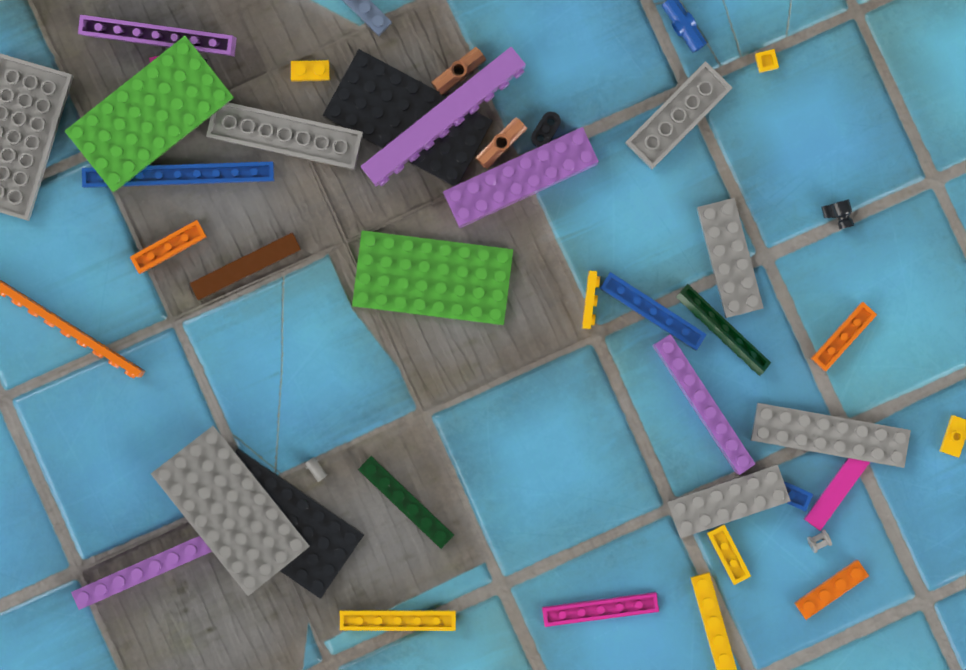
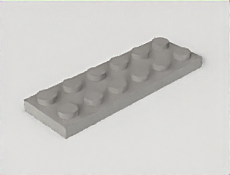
M705 61L625 144L650 169H653L733 87Z
M735 198L697 207L725 318L763 309Z
M778 464L667 502L679 536L683 538L773 508L791 500Z

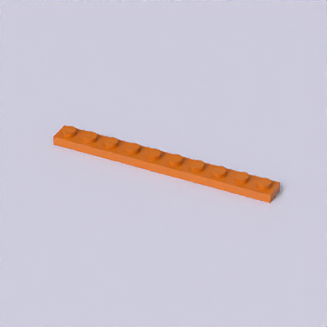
M0 280L1 296L6 297L7 295L12 298L11 302L15 305L28 308L27 312L35 317L41 316L45 319L43 322L54 328V326H57L61 329L60 333L64 336L76 338V343L80 346L92 348L93 354L100 358L106 357L109 359L108 363L116 368L122 367L126 370L124 373L131 378L144 375L145 370Z

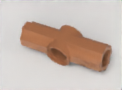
M475 47L460 60L453 62L450 68L431 83L442 96L484 63L486 58L480 49ZM460 67L464 70V73L457 75L454 73V69Z
M515 117L494 137L476 157V160L484 168L488 169L503 153L508 151L509 147L527 130V127ZM499 139H504L507 142L504 148H499L496 145Z

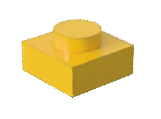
M775 49L755 54L759 73L779 68Z

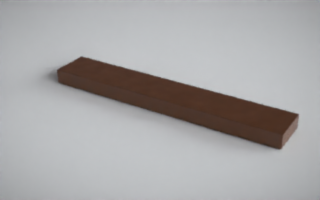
M292 232L189 284L199 301L301 251V248Z

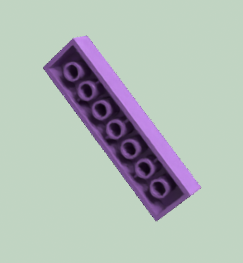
M583 127L449 188L443 191V194L460 229L596 166L599 161Z

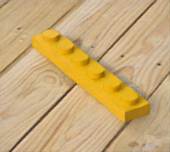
M710 573L692 576L690 579L716 670H737Z
M340 610V630L456 631V610Z

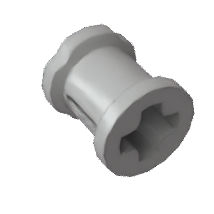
M822 530L820 534L812 538L810 536L807 537L809 546L814 553H817L818 549L827 545L832 546L831 539L826 530Z

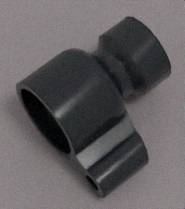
M849 199L821 207L824 218H838L839 230L854 226L853 219L850 218L852 208Z

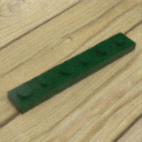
M689 284L678 293L676 298L741 358L751 370L759 376L766 371L771 362Z
M370 456L358 469L440 549L454 536L437 517L373 456Z

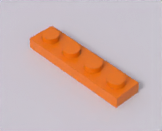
M196 220L130 256V259L138 273L142 274L207 238L199 221Z
M861 302L810 359L823 371H827L877 314L864 302Z
M856 559L794 602L804 619L807 620L869 577L859 560Z

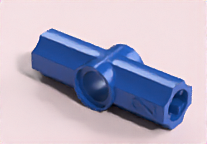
M667 0L662 4V8L672 21L673 29L678 36H682L692 53L700 50L707 44L697 29L695 19L689 12H686L679 0Z

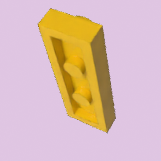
M597 271L588 272L582 329H591V325H595L596 314H592L593 306L597 307L598 295H595V287L599 288L600 276H597Z
M722 524L707 532L733 585L751 577L726 526Z

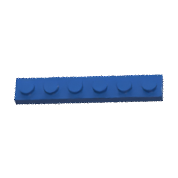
M611 272L599 288L695 351H697L707 335Z

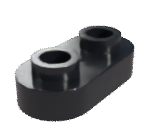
M547 112L543 115L531 136L534 146L540 147L551 141L561 123L557 113ZM552 119L554 125H548L547 121ZM539 135L544 137L542 142L537 140Z

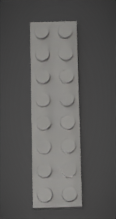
M228 102L211 116L206 137L355 170L364 133Z
M757 403L751 441L904 468L911 430Z

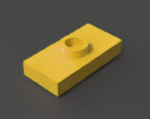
M951 415L939 450L940 452L957 458L960 457L966 439V419Z

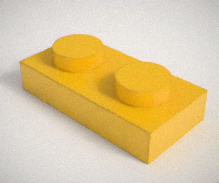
M329 60L291 61V81H330Z

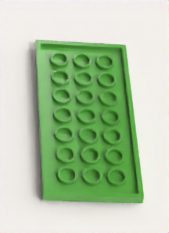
M184 36L67 128L65 133L112 192H116L234 99V96L187 36Z
M362 231L352 306L504 325L513 249Z

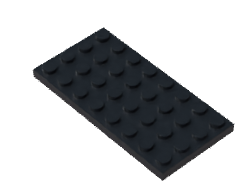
M358 49L324 111L323 117L343 128L363 132L364 139L384 148L448 96L444 94L441 96L439 91ZM478 112L472 115L468 113L463 117L465 120L460 125H453L449 128L450 132L445 137H438L434 140L435 144L430 149H423L419 152L420 156L416 160L408 162L454 187L460 183L493 120Z
M237 448L235 451L237 456L310 546L282 568L280 572L321 599L365 534Z

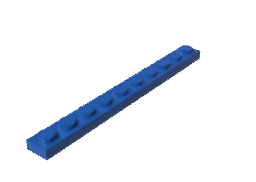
M274 162L147 166L122 187L273 182ZM82 168L83 188L108 187L94 168Z

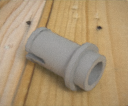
M313 457L305 465L307 466L306 469H309L317 482H319L328 474L325 473L317 462L319 460Z

